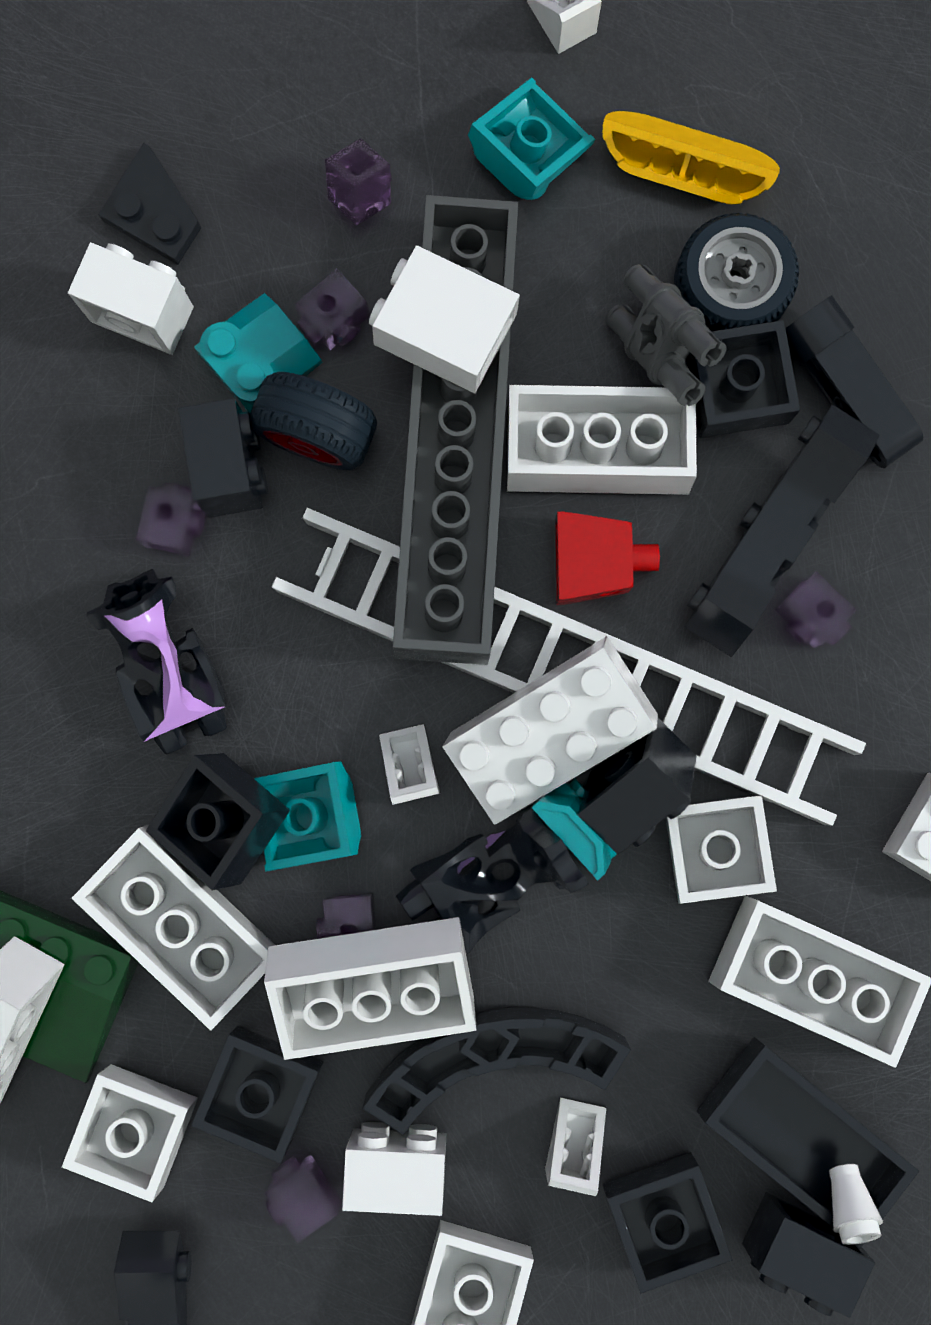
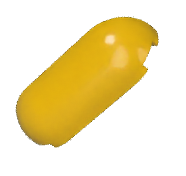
M628 111L610 112L604 118L603 139L609 152L618 162L619 168L631 175L726 204H741L742 201L756 197L765 190H768L774 184L780 172L779 165L761 151L673 122Z

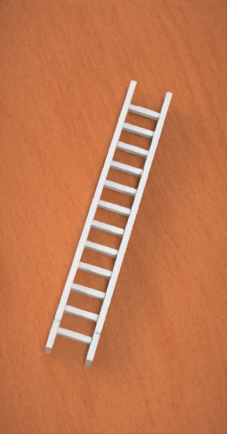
M307 508L303 515L305 523L338 537L333 549L327 547L316 572V576L320 577L314 592L276 577L272 588L279 594L393 642L394 627L368 616L391 561L399 563L400 547ZM349 543L380 555L356 611L326 598ZM497 587L494 588V604L508 610L491 647L488 665L442 662L515 693L543 676L561 632L591 645L607 636L620 657L636 663L632 675L639 686H641L647 669L679 681L663 720V723L671 731L674 729L691 687L722 699L701 753L696 758V771L755 796L762 795V799L828 826H833L837 817L836 814L799 799L820 745L824 742L852 755L862 754L866 745L865 742ZM519 614L551 627L527 683L495 670ZM734 705L766 718L743 774L711 762ZM778 723L788 727V729L809 736L786 793L755 780Z

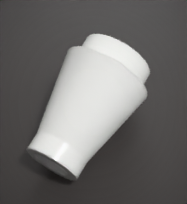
M845 1164L830 1169L833 1231L840 1234L842 1244H861L880 1238L879 1225L883 1223V1220L860 1176L858 1165Z

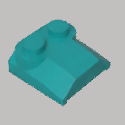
M530 78L472 123L468 133L476 158L510 192L526 200L541 197L546 192L549 183L578 159L595 141V138L591 134L588 135L536 84L533 78Z
M265 293L225 322L210 325L203 332L200 342L194 346L196 352L249 413L253 410L254 402L266 376L275 372H289L307 376L323 363L304 335Z
M332 762L254 778L290 809V812L264 849L266 860L264 865L265 872L358 854L361 839L360 823L352 780L342 762Z
M574 778L570 783L566 782L536 800L532 809L562 839L569 850L598 881L606 873L611 859L617 853L577 815L585 787Z

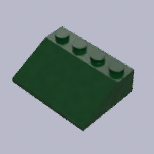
M0 890V949L15 936L65 964L23 1057L87 1083L139 962L114 938Z

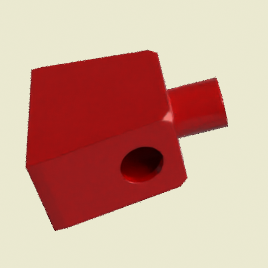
M557 512L555 518L557 605L625 594L633 588V572L659 571V544H633L631 522L571 512Z

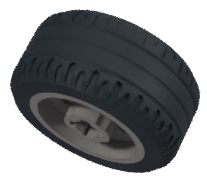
M741 212L717 216L696 229L684 245L675 269L674 285L678 287L681 297L691 307L701 310L704 314L705 325L711 332L778 321L795 295L799 280V265L795 249L792 248V243L788 237L783 235V231L778 226H773L771 221L765 220L763 217L758 218V215H751L750 213L743 215Z

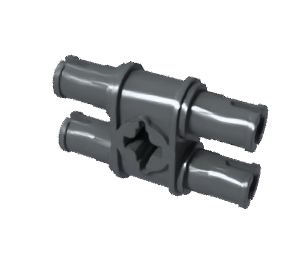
M634 265L627 271L623 281L624 285L643 304L642 309L637 316L628 305L618 304L610 309L606 315V325L620 337L624 343L625 354L631 360L637 361L646 370L647 377L653 384L666 387L682 406L686 404L692 406L703 397L705 385L685 366L689 353L702 366H706V364L714 366L724 357L726 345L705 325L704 314L701 310L691 307L681 297V292L676 285L661 282L646 265Z

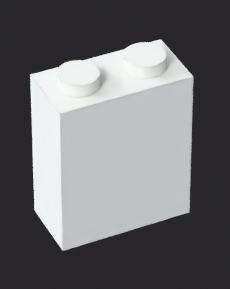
M416 245L408 260L402 258L398 262L391 278V285L394 287L387 300L380 298L372 310L369 324L373 328V343L379 348L470 392L476 393L517 315L520 294Z

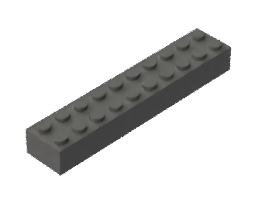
M426 195L422 248L513 291L518 202ZM511 326L476 393L470 392L415 364L413 365L393 635V659L488 665L491 653Z

